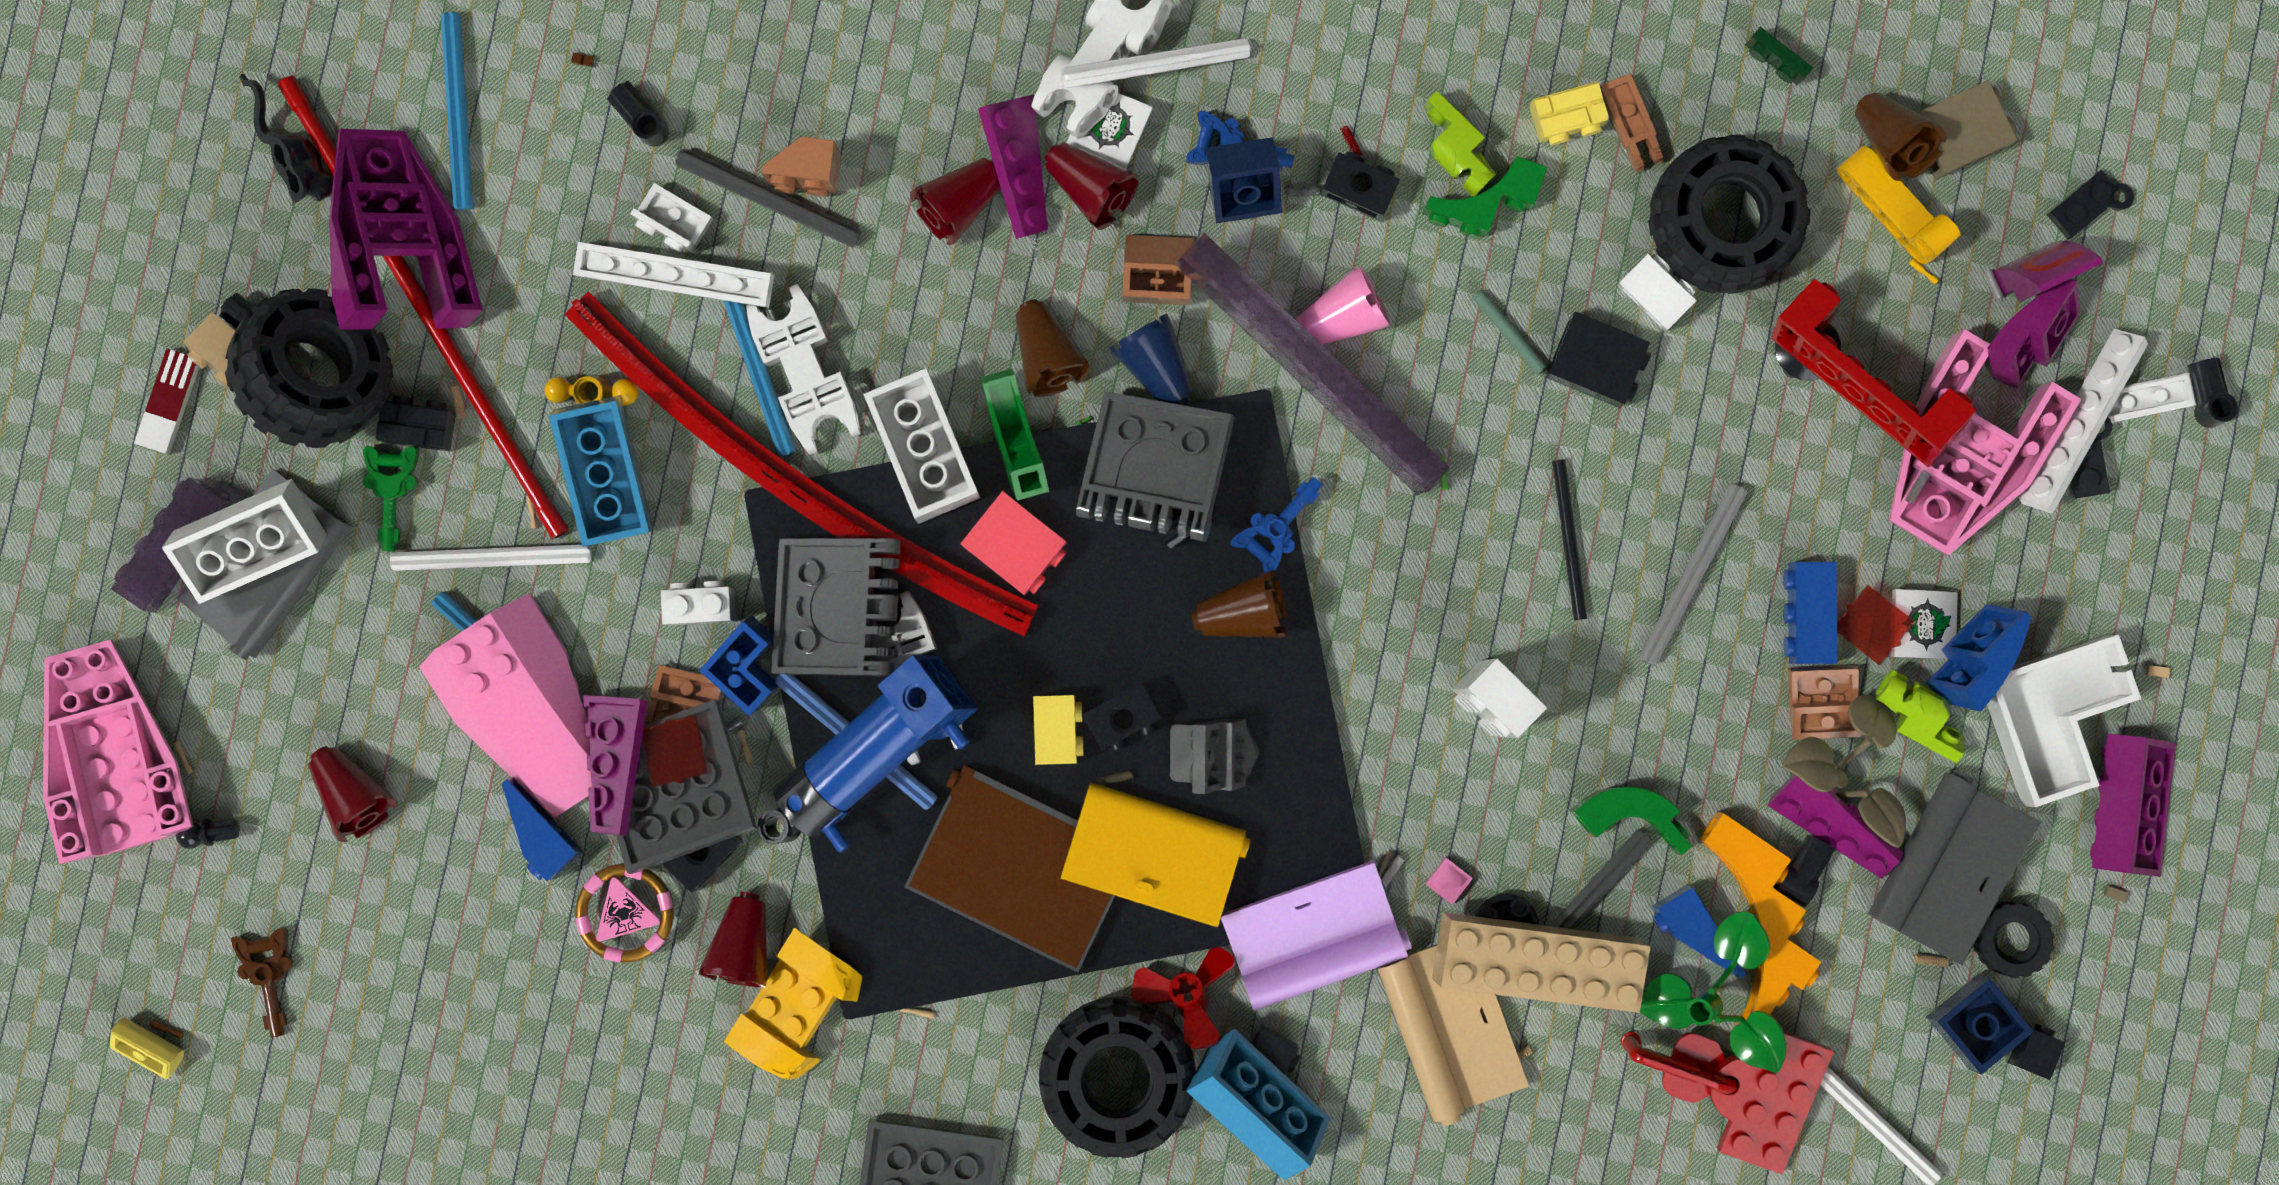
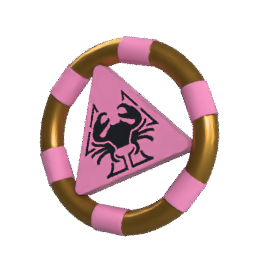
M624 863L605 867L595 873L583 885L575 907V921L579 935L584 943L600 957L618 963L639 961L655 953L666 941L674 919V905L670 891L664 882L649 869L629 874ZM626 876L643 880L651 886L657 894L662 912L661 919L618 877ZM611 879L596 937L592 932L588 917V905L592 895L605 881ZM660 924L657 932L644 945L632 950H622L606 946L601 942Z

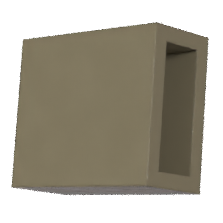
M1989 80L1918 112L1939 124L1946 133L1945 143L1941 140L1938 147L1941 154L1930 167L1935 180L2007 148L2017 141L2016 126L2010 117H2006L2001 106L2002 97L1998 89L1992 87Z

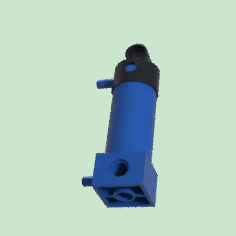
M912 655L878 685L883 693L878 699L809 759L804 760L773 787V795L779 807L776 810L763 813L759 818L757 829L763 841L769 844L787 843L796 840L801 832L812 838H818L825 833L836 850L842 853L849 848V843L836 824L850 813V808L916 750L928 740L944 739L946 736L951 738L958 749H963L969 744L970 740L959 725L977 711L978 707L939 656ZM778 819L782 821L784 827L781 834L776 826Z

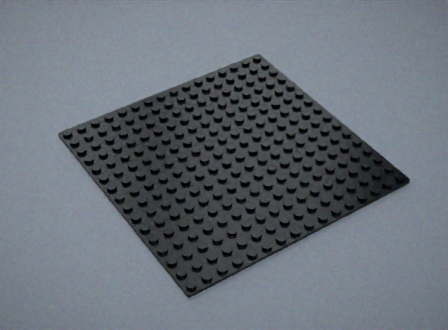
M1262 389L1184 405L1232 414L1235 419L1216 495L1218 509L1212 519L1209 537L1206 542L1193 540L1189 535V537H1186L1172 549L1167 546L1155 529L1154 531H1147L1129 527L1128 518L1123 525L1115 524L1114 513L1118 501L1117 497L1110 496V508L1107 518L1103 522L1097 521L1095 516L1092 519L1077 517L1076 507L1097 422L1032 434L1043 462L1049 492L1018 501L1008 482L1002 453L996 441L960 448L980 499L920 524L914 519L891 462L809 478L842 501L919 547L974 576L1038 605V609L1024 637L938 596L891 569L875 567V579L890 578L898 581V589H874V595L898 596L897 620H876L877 624L880 627H894L897 625L901 618V608L904 607L900 593L910 591L928 621L937 650L923 655L939 656L978 707V710L962 723L963 732L970 740L965 748L955 750L949 736L944 739L928 740L918 749L920 763L911 765L907 759L901 763L906 770L937 795V800L929 809H923L885 777L850 808V813L836 824L849 843L847 850L842 853L838 852L825 833L818 838L809 837L830 951L862 976L858 1001L840 1000L844 1018L855 1019L1231 945L1221 919L1217 928L1115 896L1077 973L905 888L908 878L952 790L946 786L953 770L956 768L961 771L964 765L1079 820L1090 782L1100 785L1098 777L1112 776L1114 773L1119 774V772L1130 770L1133 773V779L1128 778L1126 781L1121 780V782L1117 783L1114 781V784L1108 785L1107 783L1105 787L1246 830L1245 837L1251 839L1246 857H1239L1222 914L1364 864L1296 517L1289 524L1293 534L1290 539L1294 541L1295 548L1288 554L1282 552L1281 560L1275 570L1276 575L1272 578L1273 582L1280 581L1288 617L1281 620L1282 627H1289L1288 636L1282 638L1204 636L1201 630L1196 631L1193 624L1192 611L1197 610V603L1264 572L1262 562L1246 548H1234L1230 545L1232 539L1245 529L1252 527L1250 520L1254 514L1261 513L1264 517L1267 514L1280 516L1292 501L1272 395L1269 390ZM795 483V485H796L797 487H799L800 489H802L803 491H805L806 493H808L809 495H811L809 492H807L806 490H804L803 488H801L800 486H798V485ZM759 487L747 490L744 498L769 629L774 634L779 539L839 538L803 516L765 488ZM790 491L792 494H794L795 496H797L799 499H801V500L804 501L805 503L807 502L806 500H804L803 498H801L800 496H798L797 494H795L793 491ZM1002 491L1067 542L1063 549L1068 553L1056 568L1050 564L1042 574L1047 579L1035 594L1029 591L1024 596L960 545ZM1159 506V516L1162 506ZM1259 534L1254 536L1271 553L1273 552L1274 547L1268 537ZM1005 613V615H1007V616H1009V617H1011V618H1013V619H1016V620H1018V621H1020V622H1023V620H1020V619H1018V618H1016V617H1014V616H1011V615ZM925 636L903 643V645L923 639ZM795 675L849 722L883 694L878 685L887 678L874 676ZM1143 683L1161 716V719L1155 721L1158 728L1140 737L1138 731L1127 736L1126 739L1129 744L1111 753L1108 747L1101 751L1082 716V722H1076V736H1083V756H1077V763L1035 765L1033 696L1075 695V702H1082V714L1137 684ZM781 689L795 767H797L804 760L809 759L836 734ZM1126 709L1118 710L1113 718L1114 724L1119 729L1131 727L1134 720L1132 713ZM1215 719H1246V726L1250 729L1259 749L1258 758L1250 775L1246 778V787L1233 791L1218 790L1207 794L1192 793V783L1175 782L1171 779L1170 730L1173 725L1180 723H1202Z

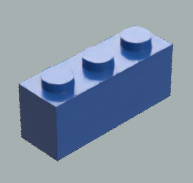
M1837 562L1789 563L1788 570H1784L1783 586L1785 590H1788V603L1784 604L1783 609L1784 622L1788 623V637L1784 638L1783 644L1784 655L1789 657V664H1837Z

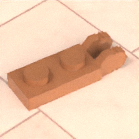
M1629 73L1600 85L1603 102H1605L1606 109L1621 144L1627 150V155L1633 169L1637 172L1644 170V161L1636 145L1643 141H1646L1647 150L1652 161L1656 164L1663 162L1664 157L1655 137L1657 135L1632 74Z

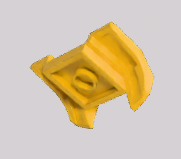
M797 928L792 930L779 951L777 957L780 959L768 977L766 987H762L747 1013L740 1014L724 1040L725 1044L759 1068L783 1079L800 1078L821 1060L817 1055L806 1051V1046L836 998L842 1001L857 1002L862 983V976L855 969Z

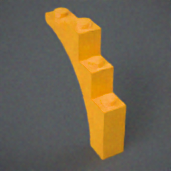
M1716 812L1698 840L1717 855L1733 874L1747 899L1750 912L1755 914L1770 941L1769 956L1762 965L1756 968L1755 980L1749 1000L1741 1015L1747 1020L1748 1016L1754 1011H1763L1771 1014L1775 1006L1780 1007L1789 995L1790 991L1787 988L1790 984L1801 990L1805 986L1810 987L1820 973V970L1817 968L1821 961L1788 940L1790 935H1796L1803 926L1805 919L1802 917L1806 910L1775 890L1773 886L1775 883L1779 885L1785 879L1789 870L1787 865L1791 859L1726 814Z

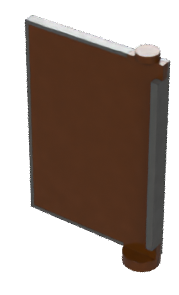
M966 765L963 766L961 771L955 768L946 785L952 790L908 878L905 888L1078 973L1115 898L1114 895L1060 879L1078 820Z

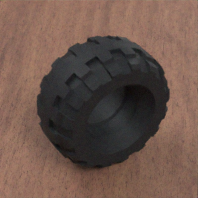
M1730 134L1725 137H1712L1700 141L1685 150L1667 167L1653 191L1649 205L1650 220L1648 223L1650 236H1653L1657 247V254L1670 266L1676 277L1699 287L1698 290L1709 293L1734 294L1760 287L1778 276L1791 264L1792 260L1800 252L1806 239L1805 234L1807 226L1810 224L1811 208H1808L1806 195L1809 193L1804 179L1801 180L1794 170L1795 165L1786 155L1784 157L1773 150V145L1763 140L1755 141L1745 138V135ZM1726 183L1739 186L1746 190L1755 200L1759 209L1760 224L1759 229L1751 239L1739 244L1729 243L1717 238L1707 228L1701 212L1702 199L1709 189L1718 184Z
M293 288L279 291L272 298H264L244 317L227 348L225 359H228L225 376L230 391L235 392V404L243 415L248 414L255 421L253 424L255 428L264 434H267L269 431L279 437V442L296 446L298 443H304L306 447L325 448L330 443L339 442L341 444L353 438L375 417L390 392L388 388L393 378V364L391 363V358L387 356L390 349L383 333H377L374 328L340 330L332 297L328 296L327 290L308 288L306 292H302L300 289ZM291 343H306L324 351L337 367L340 379L339 384L327 387L317 386L300 378L288 364L284 346Z
M1128 997L1097 999L1071 1012L1058 1024L1050 1035L1043 1050L1039 1067L1040 1094L1049 1119L1066 1140L1077 1148L1080 1147L1092 1153V1155L1105 1158L1122 1157L1123 1159L1154 1150L1177 1132L1186 1119L1193 1102V1097L1186 1091L1195 1075L1196 1068L1192 1050L1186 1044L1182 1030L1167 1014L1156 1006ZM1112 1046H1123L1136 1051L1145 1060L1150 1072V1084L1145 1096L1136 1105L1124 1110H1111L1099 1105L1090 1096L1085 1083V1072L1090 1060L1099 1051Z

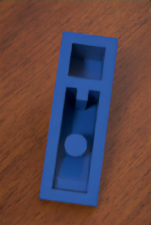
M513 778L506 779L502 783V787L523 857L529 862L526 866L537 879L553 880L583 850Z
M1685 885L1652 905L1656 912V915L1652 916L1653 920L1663 934L1668 932L1670 936L1724 970L1727 969L1731 960L1719 957L1714 949V936L1718 927L1693 887ZM1737 963L1736 968L1731 974L1742 978L1746 976V973Z

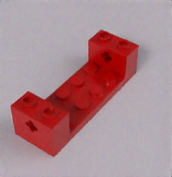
M1814 278L1778 317L1771 339L1929 468L1966 428L1977 409L1973 407L1972 400L1960 391L1955 392L1949 387L1924 416L1921 417L1918 414V409L1906 399L1900 400L1890 392L1891 387L1879 377L1873 378L1864 370V365L1852 355L1846 356L1837 348L1838 345L1833 338L1822 333L1833 321L1841 299L1838 297V292L1826 282L1820 283Z

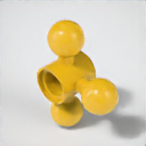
M599 376L581 377L574 385H570L563 377H553L547 381L544 388L547 399L553 403H563L570 396H573L579 404L590 402L591 400L585 395V386L589 382H593L598 388V396L593 401L620 395L622 405L627 406L634 403L638 397V388L633 381L620 379L613 386H609L607 381Z

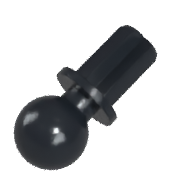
M206 819L202 821L201 826L193 822L194 827L176 834V840L181 847L193 849L198 847L202 841L206 846H212L214 842L236 839L239 837L240 826L235 819L215 822Z

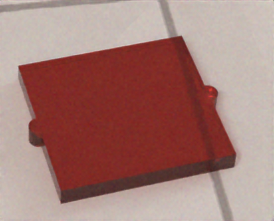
M1867 585L1853 604L1847 605L1848 610L1837 623V632L1874 662L1881 665L1895 647L1901 646V639L1916 621L1871 586Z
M693 715L674 721L666 719L663 724L643 729V740L652 787L673 782L682 784L685 779L708 774L697 716Z

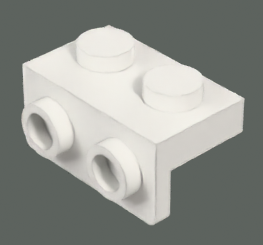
M653 183L638 210L633 208L630 213L638 220L635 224L636 227L653 236L655 231L666 237L664 243L680 253L684 248L693 253L713 221L710 215L656 183Z

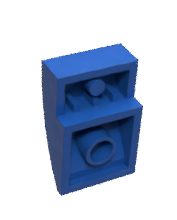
M1986 604L1941 649L1948 660L1926 684L1934 693L1944 697L1951 705L1981 712L2003 685L2019 656L2031 619L2027 611Z

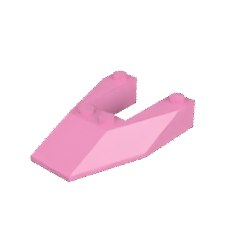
M1966 329L1952 335L1935 363L1917 402L1916 408L1921 417L1924 416L1949 387L1955 392L1960 391L1966 394L1989 356L1987 349L1990 345L1989 343ZM2054 382L2039 386L2011 434L1974 414L1966 428L1929 468L1904 448L1889 521L1943 554L1950 555L2031 485L2079 405L2081 398ZM1923 470L1927 471L1930 476L1927 478L1928 480H1926L1917 499H1915L1913 504L1905 501L1913 484H1915L1914 482L1920 476V472H1924Z

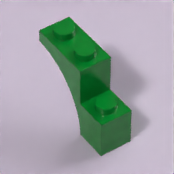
M1516 156L1506 175L1489 190L1474 197L1458 200H1447L1430 196L1422 215L1428 216V221L1437 226L1447 227L1448 224L1460 228L1459 232L1465 236L1479 238V235L1485 237L1490 230L1500 201L1505 202L1504 206L1516 212H1524V209L1531 210L1536 202L1548 167Z
M1013 369L980 377L993 435L1002 453L1008 482L1016 500L1049 492L1043 462L1028 424Z

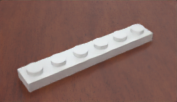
M578 242L573 275L578 277L769 308L774 281V274L582 242Z
M2118 329L2112 331L2076 395L2081 398L2079 405L2033 482L2020 494L2019 499L2022 504L2053 514L2148 345L2145 337Z

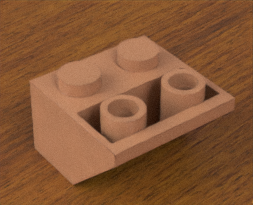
M799 137L764 164L761 173L770 186H774V191L792 194L795 189L808 190L807 194L810 196L827 197L828 193L837 194L841 153L833 140Z
M1126 235L1123 302L1190 305L1193 238Z

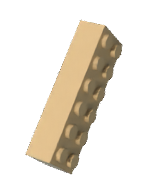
M1442 912L1432 979L1441 988L1640 1013L1651 946L1637 937Z

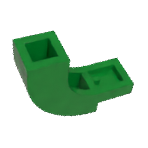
M1629 786L1602 789L1585 797L1569 810L1589 835L1595 838L1612 824L1623 818L1639 817L1653 826L1675 854L1683 855L1692 847L1686 840L1690 837L1687 830L1678 821L1674 823L1670 821L1681 811L1663 796L1646 789Z

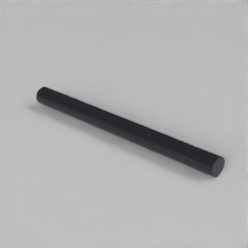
M1566 460L1552 461L1573 618L1574 621L1587 619Z

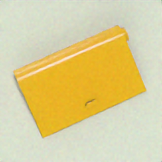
M1090 782L1060 879L1218 928L1239 857H1246L1251 839L1245 837L1246 830Z

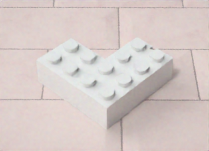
M2119 634L2104 635L2013 666L2003 685L1987 704L2022 806L2038 807L2100 786L2077 721L2141 699L2131 670L2112 672L2111 666L2129 664Z

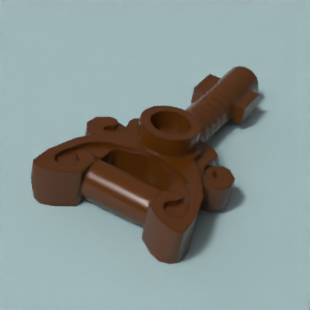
M285 927L275 930L268 938L252 941L244 936L231 938L232 947L238 959L243 963L238 968V976L242 979H249L253 985L262 986L267 1013L266 1016H263L265 1030H270L271 1038L285 1035L283 1026L287 1025L285 1012H280L275 982L285 976L284 972L290 970L293 966V960L289 956H285L289 937L288 930ZM273 950V956L265 962L255 960L253 954Z

